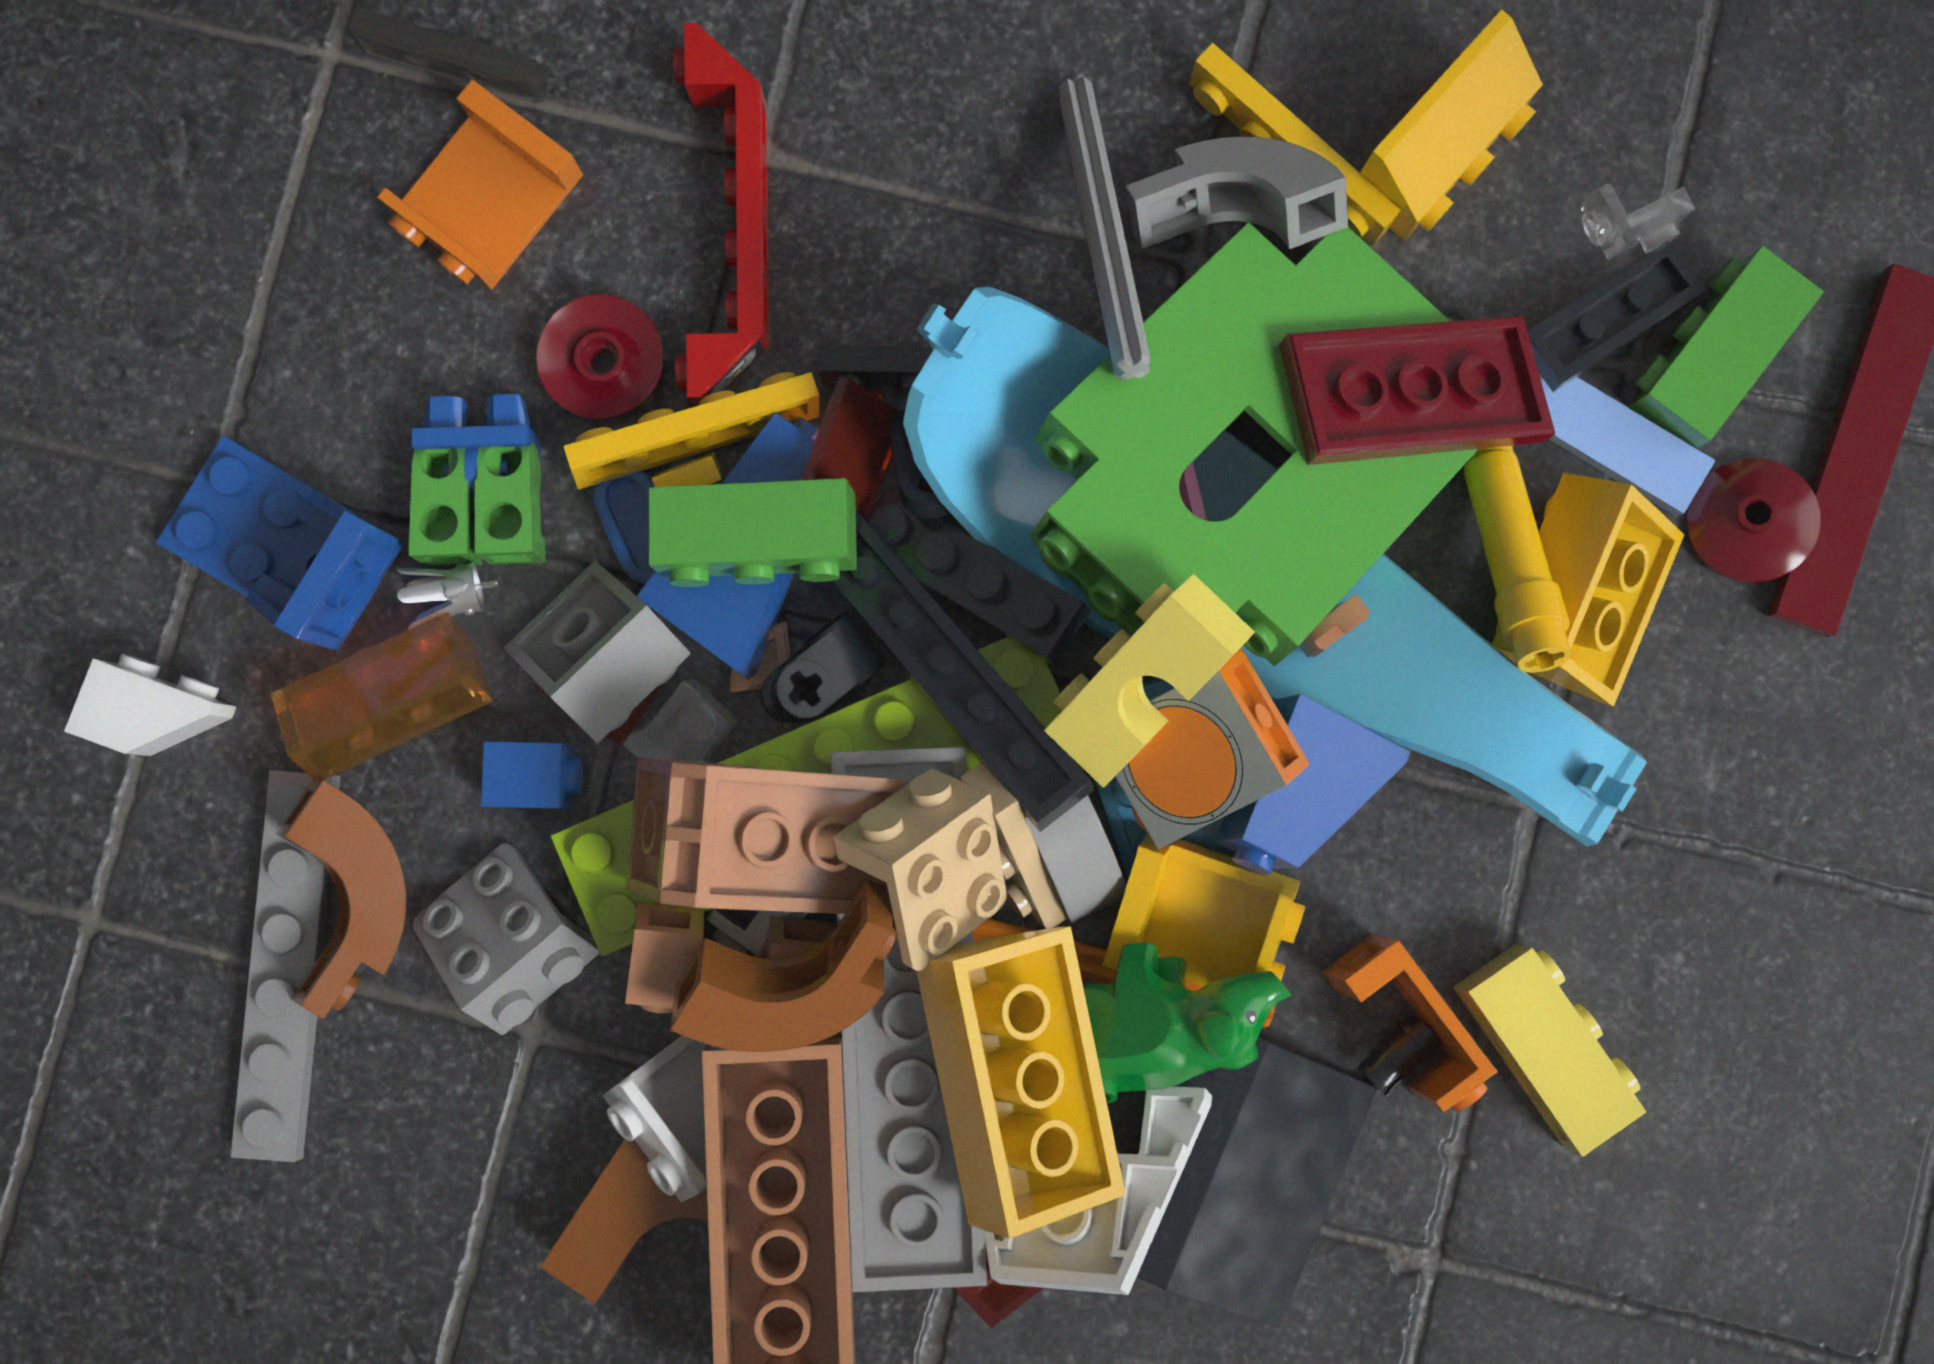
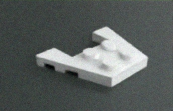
M1173 1086L1164 1089L1146 1090L1139 1153H1117L1125 1195L1010 1239L985 1231V1243L991 1278L1000 1284L1129 1295L1211 1107L1212 1095L1207 1089Z

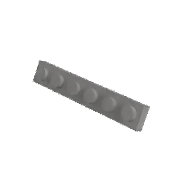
M269 770L231 1158L297 1162L304 1157L317 1015L301 1007L291 998L324 950L331 876L314 857L276 835V833L313 779L324 780L339 790L341 776Z

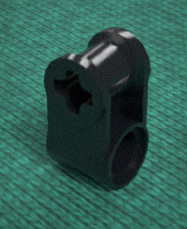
M846 611L812 635L799 651L766 677L760 691L761 703L767 714L774 720L782 723H796L805 718H812L824 712L840 697L864 683L880 670L887 661L851 614ZM800 681L805 690L799 695L801 702L794 704L790 701L788 694L794 688L793 683Z

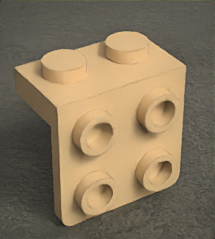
M932 768L915 777L908 785L875 808L865 812L858 820L833 836L839 860L887 883L902 961L904 965L915 971L923 970L929 965V959L945 953L984 921L993 916L1002 908L1007 896L990 793Z

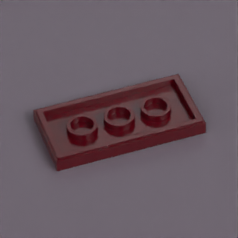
M1523 316L1287 334L1279 344L1308 465L1545 443L1556 434Z

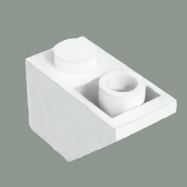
M122 653L118 663L98 659L92 660L64 732L124 754L152 756L232 719L236 706L215 699L219 688L183 675H181L176 685L156 677L160 666Z

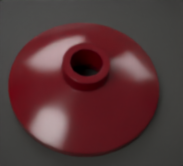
M607 294L583 296L568 302L558 309L545 324L536 350L538 374L547 393L566 411L591 420L618 418L638 408L656 388L663 368L662 342L651 319L632 302ZM602 353H610L615 358L613 367L607 372H597L594 370V360Z
M1758 458L1732 461L1708 474L1689 504L1686 514L1688 538L1693 550L1701 561L1723 577L1747 583L1771 581L1785 576L1796 569L1814 548L1821 524L1819 504L1808 483L1789 467L1775 461ZM1751 505L1763 507L1767 511L1768 521L1762 525L1750 523L1745 517V508Z

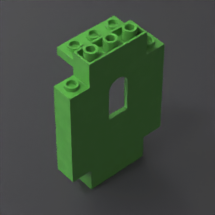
M1248 222L1143 323L1151 358L1149 361L1150 371L1142 379L1133 377L1126 381L1120 380L1114 374L1111 355H1109L1049 413L1034 441L1042 447L1044 456L1053 467L1063 473H1069L1077 481L1045 512L1030 535L1033 538L1032 543L1040 550L1041 558L1052 571L1061 576H1068L1087 594L1089 604L1101 617L1108 621H1115L1131 637L1145 623L1135 614L1142 604L1164 582L1175 591L1194 574L1255 632L1243 646L1254 655L1266 658L1275 667L1307 638L1478 450L1472 449L1308 465L1279 347L1280 342L1287 334L1449 322L1450 320L1349 227L1326 235L1295 265ZM1245 411L1292 456L1234 516L1219 522L1203 520L1190 512L1182 501L1179 491L1181 475Z

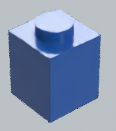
M484 742L481 807L572 809V796H580L583 786V763L581 758H574V746L563 743Z

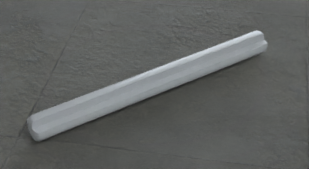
M1080 77L1075 81L1067 78L1059 87V101L1114 374L1123 381L1133 377L1142 379L1150 371L1149 361L1151 358L1093 86L1085 77Z

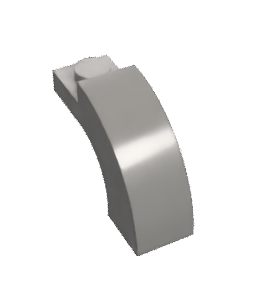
M1227 137L1189 144L1175 149L1176 167L1126 185L1133 235L1142 249L1199 227L1224 221L1249 222L1270 229L1283 240L1288 249L1348 227L1346 177L1343 173L1316 152L1276 139Z
M1088 795L1041 832L1024 814L1071 926L1122 902L1127 886Z

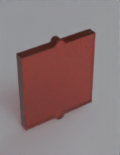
M839 376L801 480L846 478L855 492L856 511L861 516L866 517L872 509L892 455L890 424L899 411L882 400L881 391L865 389L851 378Z

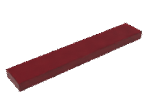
M1895 263L1884 269L1811 485L1820 509L1821 524L1819 536L1808 557L1792 572L1780 577L1768 617L1826 638L1837 635L1934 345V277Z

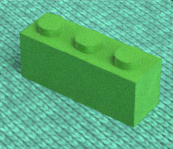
M1764 246L1758 248L1742 261L1736 256L1728 260L1709 284V287L1716 293L1703 309L1699 305H1695L1673 330L1671 335L1679 340L1666 358L1660 353L1657 354L1646 365L1634 382L1642 390L1628 408L1694 448H1698L1711 441L1824 293L1823 290Z
M846 478L649 487V566L662 577L669 578L670 585L677 587H702L709 585V576L734 575L736 583L749 585L774 582V574L800 573L801 580L810 582L839 579V571L857 570L855 492Z

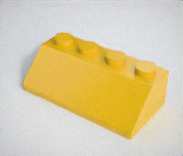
M1062 926L970 941L953 946L942 955L929 959V965L923 970L916 972L968 1224L1010 1239L1124 1196L1125 1190L1071 927Z

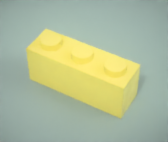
M1514 944L1453 988L1561 1145L1583 1157L1646 1113V1110L1634 1095L1641 1088L1629 1068L1617 1057L1610 1060L1600 1046L1597 1039L1603 1033L1590 1012L1580 1003L1573 1006L1559 986L1565 982V977L1555 961L1542 949L1535 952L1532 947Z

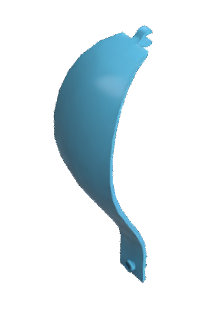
M992 287L975 288L953 321L944 315L945 308L939 304H932L918 325L917 331L929 342L933 351L911 386L903 421L916 466L939 501L976 541H980L1084 602L1091 612L1083 623L1112 639L1123 628L1115 621H1108L1101 617L1089 604L1087 594L1068 576H1061L1052 571L1041 558L1040 550L1032 543L1033 538L1030 536L1045 512L1077 481L1069 473H1063L1053 467L1044 456L1042 447L1034 441V438L1049 413L1110 355L1109 348L1043 309L1019 297ZM1227 428L1193 461L1207 521L1219 522L1234 516L1279 469ZM1384 554L1329 612L1331 613L1353 595L1357 594L1370 610V613L1367 614L1369 617L1316 657L1310 656L1308 658L1298 646L1274 667L1266 658L1256 656L1244 646L1241 647L1272 700L1302 694L1399 746L1469 771L1505 790L1586 847L1598 844L1615 814L1623 812L1636 791L1633 785L1647 763L1645 758L1637 751L1562 700L1528 673L1520 670L1517 664L1472 629Z

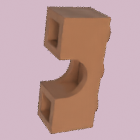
M637 902L625 1004L640 1005L641 1008L653 1013H671L673 1011L675 986L703 942L704 909ZM770 916L766 940L761 949L752 956L765 959H782L804 954L823 943L835 930V923Z

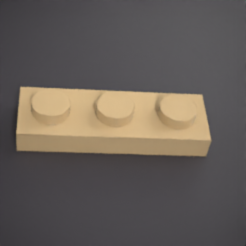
M981 762L962 775L960 779L991 795L992 814L995 820L1004 881L1007 880L1005 882L1006 900L1021 918L1031 913L1044 929L1055 928L1066 920L1068 916L1017 799Z

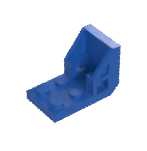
M223 435L156 542L158 545L247 597L245 601L277 628L298 640L336 651L340 650L405 542Z

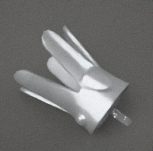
M473 562L469 564L460 563L450 570L396 567L397 571L401 574L432 576L409 580L407 587L398 591L397 597L401 602L415 603L449 600L417 615L415 620L408 626V632L420 630L458 613L472 615L475 612L484 611L485 605L482 589L498 585V582L495 580L481 583L477 568Z

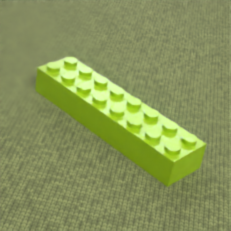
M1008 637L978 650L1045 728L1062 712L1053 703L1060 695V692L1045 659ZM910 679L721 761L718 764L832 774L831 752L965 747L966 773L981 762ZM634 800L551 835L601 957L632 945L637 902L661 904L626 889ZM699 908V909H704V913H706V912H709V911L713 910L714 908Z

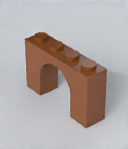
M624 1139L540 1266V1268L594 1304L606 1291L641 1236L648 1230L665 1221L677 1218H697L708 1221L707 1187L696 1196L682 1203L675 1194L672 1196L665 1194L651 1178L647 1169V1163L650 1160L635 1139L633 1141Z

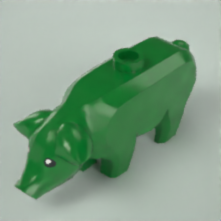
M1134 943L1122 946L1114 984L1102 983L1083 986L1107 1104L1117 1100V1092L1164 1089L1181 1084L1199 1074L1219 1067L1231 1070L1246 1067L1258 1059V1049L1255 1042L1269 1012L1278 1002L1292 995L1272 971L1222 977L1205 985L1198 991L1187 990L1184 982L1187 968L1185 958H1179L1178 956L1159 958L1160 951L1155 944Z

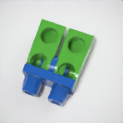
M517 394L487 397V426L467 427V403L462 398L454 396L428 397L424 416V428H412V448L415 450L411 474L409 556L426 567L456 566L460 563L469 564L472 562L475 565H482V559L490 565L546 563L545 538L541 534L540 510L541 469L539 458H541V440L530 428L526 402Z

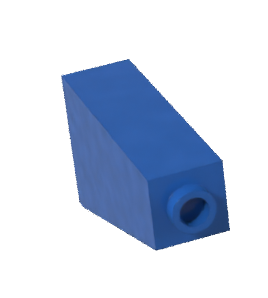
M775 412L722 484L831 479L836 463L824 447L829 439L805 419L798 417L794 424H791ZM655 571L637 597L749 680L758 671L768 644V636L777 621L794 573L774 574V582L768 584H740L734 581V575L709 576V585L702 587H677L670 585L669 578H664Z

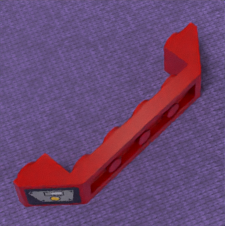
M684 23V46H675L676 84L685 85L693 107H725L727 145H736V168H726L725 194L727 206H736L737 229L726 230L725 248L728 268H737V291H727L726 293L728 329H737V333L686 334V354L676 355V384L678 392H687L688 400L695 407L699 406V402L704 397L719 391L728 390L769 349L767 105L761 83L698 23Z

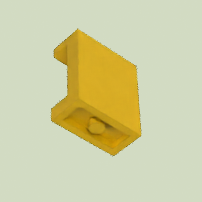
M1148 833L1138 847L1103 966L1117 970L1121 947L1126 944L1151 943L1155 944L1160 951L1159 958L1173 956L1185 958L1187 968L1184 980L1203 987L1222 977L1272 971L1281 981L1286 965L1274 960L1281 940L1293 944L1306 908V906L1294 902L1301 881L1271 871L1270 875L1250 871L1236 864L1232 860L1233 857L1182 839H1178L1158 849Z

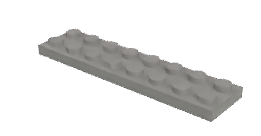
M965 747L831 752L832 774L905 779V786L915 777L931 768L960 781V777L966 773ZM837 914L838 924L844 914ZM973 931L954 946L973 941ZM896 935L890 952L884 958V994L863 1017L842 1030L852 1292L987 1286L985 1230L968 1224L918 976L914 969L904 965Z

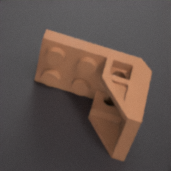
M637 757L626 889L661 904L685 907L845 914L866 880L886 888L888 887L886 882L839 860L833 836L858 820L865 812L875 808L905 786V779L774 770L729 764Z

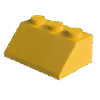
M1501 10L1374 149L1360 172L1401 209V212L1389 229L1403 241L1406 240L1418 225L1429 232L1453 205L1454 202L1446 196L1453 186L1461 180L1469 187L1495 158L1487 149L1500 134L1510 142L1536 113L1528 103L1543 84L1512 17L1505 11Z
M1563 472L1555 494L1550 497L1545 506L1544 520L1539 530V535L1552 581L1560 587L1570 621V626L1565 633L1571 650V657L1559 667L1532 674L1597 702L1614 707L1684 534L1632 484ZM1497 621L1496 635L1492 645L1517 664L1513 647L1504 642L1500 625Z

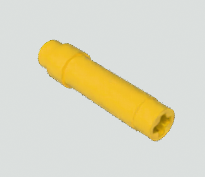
M1503 446L1478 449L1465 463L1463 473L1497 595L1494 600V607L1502 637L1506 644L1513 647L1517 666L1520 670L1530 673L1548 671L1561 666L1571 657V650L1565 633L1570 626V621L1559 585L1552 581L1518 458L1514 454L1513 447Z

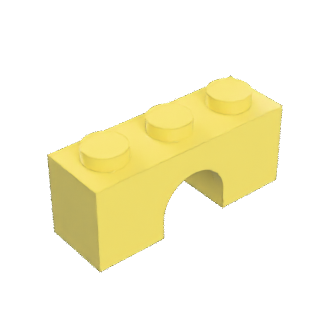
M1194 574L1175 591L1164 582L1136 611L1135 614L1145 623L1133 636H1129L1121 629L1093 658L1102 667L1093 679L1089 681L1080 673L1053 701L1062 712L1044 731L1103 788L1168 722L1146 697L1142 677L1154 676L1165 680L1189 701L1255 633Z

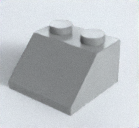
M596 561L584 570L503 647L597 744L610 731L620 727L628 719L631 711L657 686L667 682L673 676L677 667L691 654L644 602Z

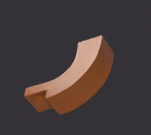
M313 779L276 835L319 861L330 874L338 893L339 914L334 933L291 998L301 1007L324 1019L331 1008L337 1011L341 1010L353 995L360 981V977L354 973L361 963L382 975L386 973L399 946L404 928L406 891L404 876L395 849L385 831L374 817L359 803L326 781Z
M866 880L832 934L816 948L798 956L782 959L758 958L705 938L675 986L670 1031L724 1049L746 1052H772L807 1046L829 1038L848 1028L863 1017L884 994V958L890 952L897 935L895 922L892 920V907L888 888Z

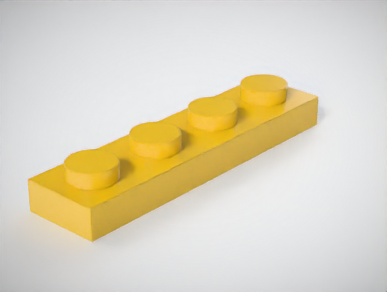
M1213 42L1195 61L1189 85L1194 88L1193 94L1203 108L1216 116L1223 114L1240 129V137H1261L1286 141L1316 152L1330 161L1346 177L1348 227L1371 246L1382 237L1401 212V209Z
M791 372L780 373L762 381L759 388L736 395L735 392L729 390L719 391L704 397L699 402V406L675 413L672 409L655 410L639 418L638 424L613 431L608 427H600L588 430L580 434L576 438L575 443L563 447L579 490L758 436L775 412L791 424H794L798 417L806 421L818 418L819 392L812 372L795 376Z

